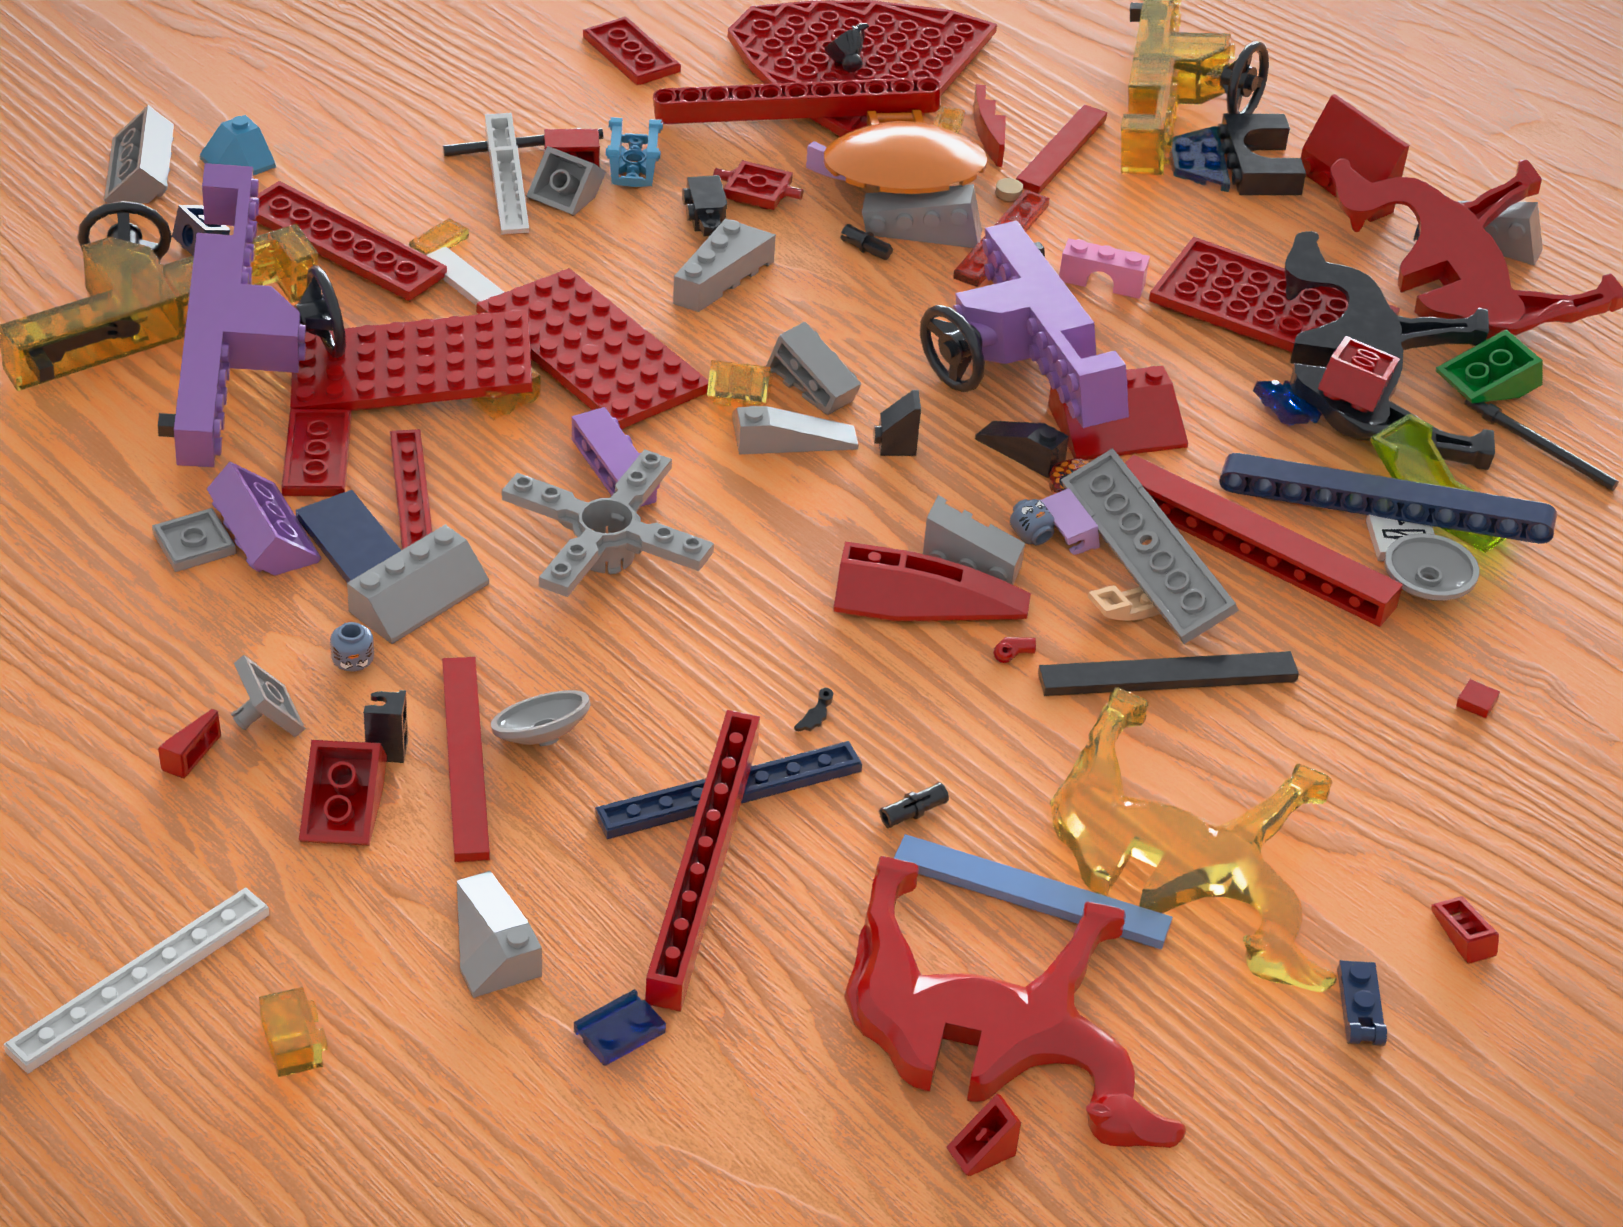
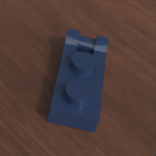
M1340 960L1337 972L1347 1043L1360 1044L1361 1041H1371L1373 1045L1385 1046L1387 1042V1026L1384 1024L1376 963Z

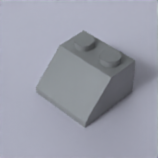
M547 146L526 197L575 216L596 197L606 172L594 163Z

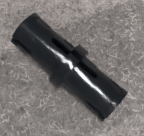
M938 782L936 785L918 793L913 791L907 793L904 799L882 807L879 810L880 818L887 828H891L909 818L918 819L924 816L925 811L947 803L949 795L945 786Z

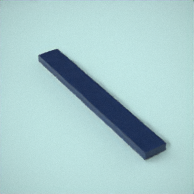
M846 741L754 765L751 767L741 804L862 772V762L851 743ZM706 778L595 807V817L606 839L693 817L696 814Z

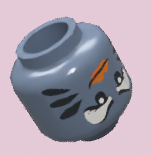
M1024 499L1013 507L1010 525L1025 544L1041 545L1053 536L1055 519L1041 500Z
M348 622L333 631L330 638V650L334 665L344 671L356 672L363 670L372 663L374 659V639L367 627L356 622Z

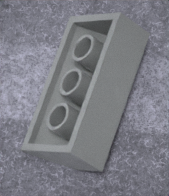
M149 105L112 139L104 201L107 203L118 201L149 203L156 196L161 197L168 188L167 179L170 172L169 162L172 155L171 144L174 139L172 137L174 124Z
M445 524L348 582L349 612L389 643L393 644L487 586L489 578L467 539Z

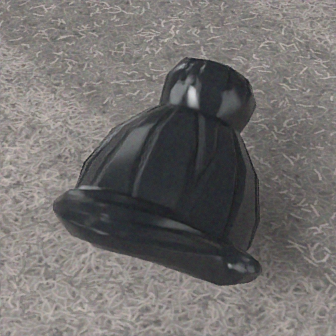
M866 23L851 26L853 30L844 32L825 47L829 57L834 62L842 64L843 69L848 73L860 70L863 65L860 54L865 38L864 30L869 27Z

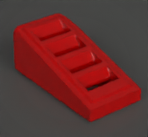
M209 710L160 745L158 748L160 766L164 772L184 779L221 736L217 710Z
M1463 896L1432 904L1431 911L1467 963L1470 964L1497 955L1499 933ZM1460 912L1462 913V914H1459V915H1456V916H1451V915H1453V914H1457V913H1460Z

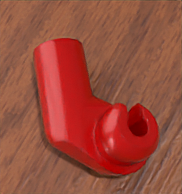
M1005 637L995 646L993 651L994 657L1000 663H1008L1019 653L1035 654L1036 638Z

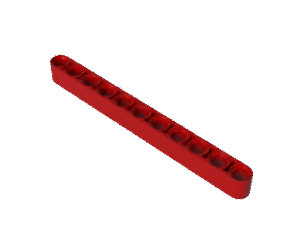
M932 77L663 88L653 93L655 120H661L663 124L867 116V111H876V113H912V110H921V113H933L938 111L941 106V84L939 80Z

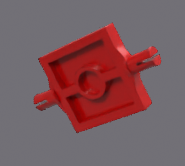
M744 160L741 161L737 168L731 171L715 168L713 176L719 175L722 181L727 182L723 188L725 197L735 202L775 210L780 200L786 196L799 200L803 197L804 189L790 186L793 172Z

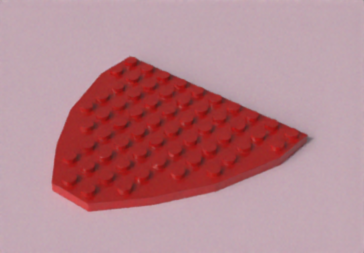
M809 0L750 6L728 28L727 38L749 70L764 84L932 77L940 81L942 95L995 35L997 24L949 9L877 0ZM866 23L869 27L864 30L865 38L860 54L863 65L860 70L848 73L843 69L842 64L834 62L829 57L825 47L844 32L853 30L851 26ZM867 116L810 118L840 137L867 126Z

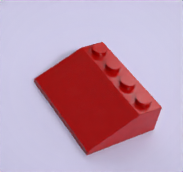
M1333 94L1307 138L1300 158L1304 165L1306 176L1337 198L1335 186L1330 175L1331 166L1337 160L1347 159L1354 171L1369 182L1374 183L1385 179L1402 177L1410 145L1337 94ZM1396 204L1381 209L1367 220L1372 222L1394 213Z
M1163 365L1126 369L1129 417L1085 428L1081 426L1076 418H1072L1069 407L1066 403L1063 404L1057 390L1050 388L1048 407L1060 431L1069 436L1068 447L1074 460L1096 459L1112 448L1119 456L1188 448V439L1174 386Z

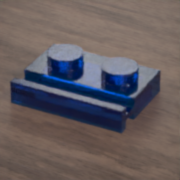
M1285 380L1283 384L1279 381H1257L1254 386L1253 392L1261 399L1265 406L1269 407L1278 416L1282 423L1286 425L1308 424L1309 420L1313 423H1318L1322 413L1295 395L1291 390L1288 380Z
M633 989L575 1021L574 1032L583 1038V1043L606 1066L666 1033V1023L645 1000H641L638 997V992Z

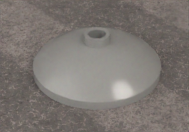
M1418 533L1400 537L1388 547L1384 559L1386 572L1391 579L1402 583V589L1407 593L1426 600L1448 601L1460 598L1474 589L1479 577L1478 563L1470 551L1449 538L1434 534Z
M576 690L556 691L537 695L515 703L498 713L491 721V729L495 736L505 741L524 745L539 744L540 746H548L556 743L559 737L570 732L586 716L591 706L590 699L585 692Z

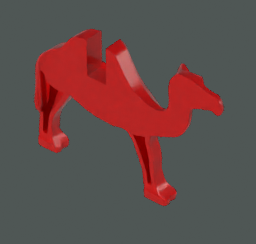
M1339 159L1331 166L1330 175L1335 186L1337 202L1341 210L1349 217L1351 228L1354 232H1360L1366 219L1390 205L1402 204L1408 206L1415 214L1420 236L1411 251L1401 262L1398 276L1400 292L1411 290L1438 279L1443 287L1417 296L1414 312L1419 317L1460 319L1470 317L1478 308L1488 309L1489 333L1486 339H1489L1506 329L1516 336L1543 323L1560 322L1571 324L1589 316L1603 314L1607 311L1614 312L1623 308V287L1612 273L1602 276L1601 283L1597 289L1574 295L1513 290L1511 287L1509 271L1503 253L1493 237L1486 232L1485 227L1509 206L1526 197L1539 194L1542 178L1527 159L1518 161L1516 176L1505 184L1486 191L1473 201L1462 204L1450 199L1427 182L1416 178L1395 177L1371 183L1354 171L1347 159Z
M886 856L879 857L875 878L872 883L865 924L859 935L856 960L844 998L854 1025L865 1037L873 1040L888 1054L898 1074L906 1083L915 1088L930 1092L943 1039L978 1047L967 1101L980 1102L989 1099L1003 1086L1031 1067L1056 1063L1070 1064L1088 1071L1093 1079L1094 1092L1090 1104L1086 1106V1112L1088 1114V1126L1092 1134L1101 1143L1119 1147L1152 1146L1171 1148L1176 1146L1185 1137L1186 1127L1182 1122L1151 1112L1133 1099L1135 1071L1127 1050L1112 1036L1080 1015L1074 1005V993L1080 987L1085 977L1090 957L1098 944L1105 940L1119 938L1122 935L1126 919L1124 910L1094 902H1085L1081 920L1076 927L1071 941L1048 969L1026 987L977 974L921 975L912 951L899 928L894 911L897 898L912 892L917 887L919 867L912 862Z

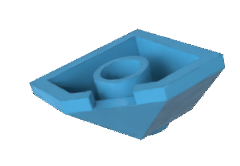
M246 115L236 116L231 120L221 123L200 153V159L204 163L253 167V176L276 168L274 158L259 126Z

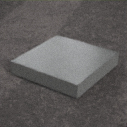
M213 508L152 525L153 535L175 572L236 554L235 544Z

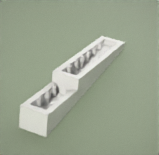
M512 113L485 114V132L501 235L529 233Z

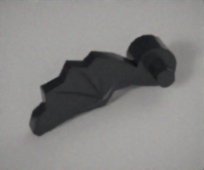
M822 688L819 691L816 707L808 710L805 717L794 726L795 731L808 730L811 732L814 727L822 725V721L826 720V707L833 701V691L830 688Z

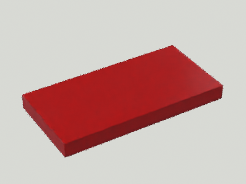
M626 16L583 29V38L637 86L681 72V64Z
M290 409L281 487L283 496L332 497L346 491L352 420L351 410Z

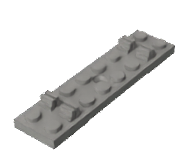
M1113 448L1061 479L1064 488H1069L1098 525L1099 534L1183 644L1239 611L1231 596L1190 547ZM1152 540L1148 545H1142L1144 541Z

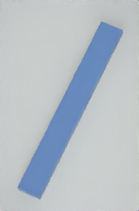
M907 834L904 835L894 856V859L917 864L919 867L918 874L1077 924L1081 920L1085 902L1089 901L1120 908L1126 914L1123 933L1120 937L1161 950L1172 923V916Z

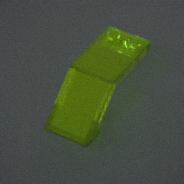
M1409 413L1371 437L1373 447L1392 478L1474 491L1455 480L1431 439L1433 426ZM1441 528L1485 553L1506 539Z

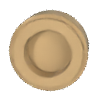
M1003 178L997 182L995 193L1001 200L1012 202L1022 197L1023 184L1013 178Z

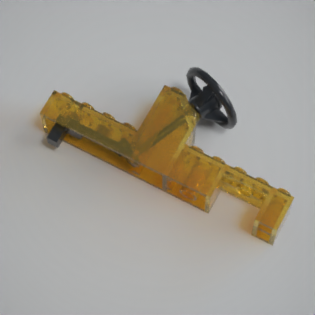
M1182 0L1131 2L1130 22L1140 23L1128 85V114H1123L1121 124V173L1164 175L1165 164L1170 165L1179 104L1201 105L1226 93L1228 113L1253 114L1264 93L1268 78L1269 54L1265 44L1260 41H1252L1244 47L1237 60L1230 64V59H1235L1236 44H1231V33L1180 32L1182 20L1180 5ZM1256 51L1259 55L1258 76L1256 67H1250L1253 53ZM1253 92L1246 107L1239 112L1242 96L1249 97Z
M118 201L105 203L90 211L80 223L77 236L83 252L85 288L90 297L0 324L2 367L17 391L185 338L194 256L165 265L161 264L160 260L169 250L172 235L167 221L156 210L141 203ZM129 213L138 214L151 220L158 228L160 234L159 243L142 240L141 229L130 223ZM117 214L118 223L109 228L107 238L90 242L89 235L92 226L107 215ZM297 224L256 236V239H253V243H250L255 245L254 262H251V285H267L277 282L291 303L299 301L307 287L308 269L314 265L318 266V252Z

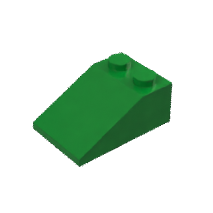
M1507 329L1436 367V372L1470 403L1520 398L1543 385V360Z

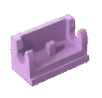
M1069 488L1041 500L1055 519L1054 524L1064 536L1068 545L1082 540L1079 545L1069 549L1073 555L1100 547L1098 525Z

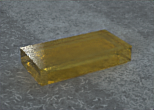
M448 218L409 241V247L424 255L445 246L450 249L469 237V229Z

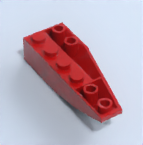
M845 541L833 612L892 621L1027 619L1031 593L997 577L942 558L907 550Z

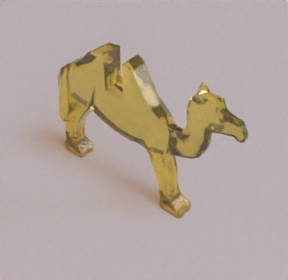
M1118 687L1114 688L1109 696L1108 703L1103 706L1096 724L1090 731L1087 744L1080 752L1072 771L1050 800L1053 829L1058 838L1069 847L1076 857L1081 878L1086 886L1095 893L1107 896L1129 859L1133 856L1156 867L1142 890L1140 907L1164 913L1204 897H1225L1248 903L1259 911L1262 921L1260 927L1253 935H1245L1243 937L1246 947L1245 958L1247 966L1253 975L1271 982L1297 986L1315 992H1323L1334 986L1337 980L1336 974L1331 969L1321 966L1304 955L1295 945V940L1302 923L1301 901L1289 884L1263 859L1261 853L1264 843L1282 828L1290 814L1299 806L1306 803L1324 804L1327 801L1333 784L1332 778L1300 763L1296 764L1292 776L1287 778L1274 794L1241 816L1220 825L1173 804L1124 796L1115 742L1123 729L1141 726L1145 722L1149 703L1142 697Z

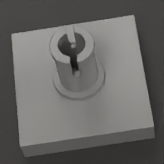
M245 655L234 662L250 698L236 711L231 713L239 727L246 730L264 714L294 737L305 730L304 724L283 683Z

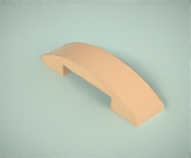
M1113 585L1091 591L1087 596L1101 613L1110 619L1124 621L1139 620L1160 614L1140 587L1121 592Z

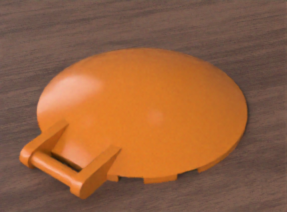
M912 110V113H876V111H867V126L849 132L831 142L824 152V164L833 176L842 175L846 177V183L857 187L865 188L867 184L880 186V192L921 194L949 190L950 184L958 182L962 186L977 179V173H984L987 157L984 150L970 139L949 129L926 124L921 110Z

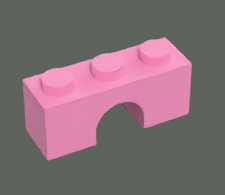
M1068 238L1062 253L1059 277L1065 283L1086 287L1091 273L1097 271L1104 272L1114 282L1113 293L1140 299L1146 283L1150 256L1142 255L1135 251L1129 252L1107 245L1101 246L1087 243L1084 240Z

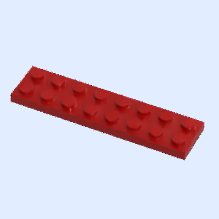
M281 181L258 193V197H254L259 198V214L253 221H257V223L408 301H411L443 279L445 273H447L446 265Z

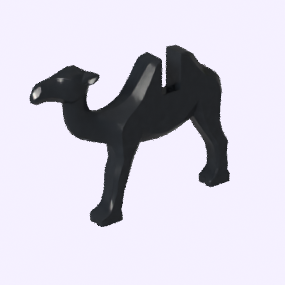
M1313 231L1298 233L1285 262L1286 298L1293 300L1302 290L1309 288L1331 287L1340 290L1346 295L1348 308L1338 320L1301 332L1296 336L1290 363L1294 364L1290 379L1292 392L1318 409L1326 421L1344 436L1357 440L1399 444L1413 449L1429 459L1449 460L1474 465L1477 469L1489 470L1495 455L1493 430L1484 429L1472 437L1450 434L1433 427L1409 411L1390 402L1402 372L1403 350L1445 344H1470L1476 346L1486 341L1489 333L1488 309L1478 308L1470 317L1460 319L1435 317L1411 319L1397 316L1389 307L1377 283L1369 275L1352 267L1326 262L1317 244L1319 235ZM1346 336L1400 358L1373 412L1369 410L1367 412L1356 410L1351 406L1350 402L1343 399H1330L1323 394L1324 391L1318 389L1331 356Z

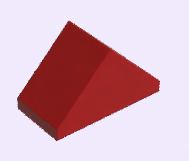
M996 1094L946 1148L967 1176H972L1016 1156L1021 1121L1002 1096Z

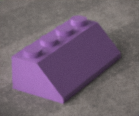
M229 462L208 486L207 491L213 499L212 505L222 514L225 519L223 521L224 525L232 531L236 538V545L244 551L247 556L246 562L258 572L264 570L276 576L318 563L321 560L318 551L274 482Z

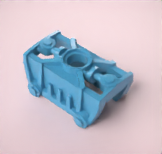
M611 117V120H609V128L612 131L611 143L606 148L607 159H610L612 184L630 187L652 186L655 162L659 161L661 151L657 148L658 133L663 131V123H661V120L650 119L648 136L647 134H623V118ZM622 143H628L629 150L625 149ZM643 144H647V148L642 151ZM627 173L626 176L619 177L620 174ZM639 174H644L646 176V179L643 177H639Z

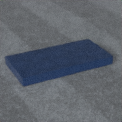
M353 490L295 510L296 518L347 583L401 551Z

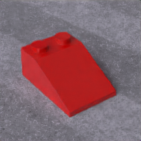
M1346 336L1331 356L1318 389L1324 391L1323 394L1330 399H1343L1350 402L1351 406L1356 410L1362 412L1369 410L1373 412L1400 358Z
M311 740L299 833L300 842L370 846L383 792L387 755L381 743Z

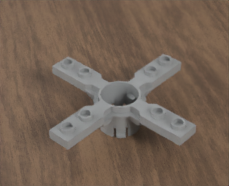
M644 449L615 484V492L610 498H600L590 502L575 498L573 492L516 473L502 489V500L556 519L565 528L573 530L577 537L567 542L539 576V587L568 597L589 570L605 573V562L608 561V573H619L622 571L621 559L624 570L632 564L635 553L640 554L641 551L700 571L714 553V543L659 523H643L640 516L636 513L672 469V459Z

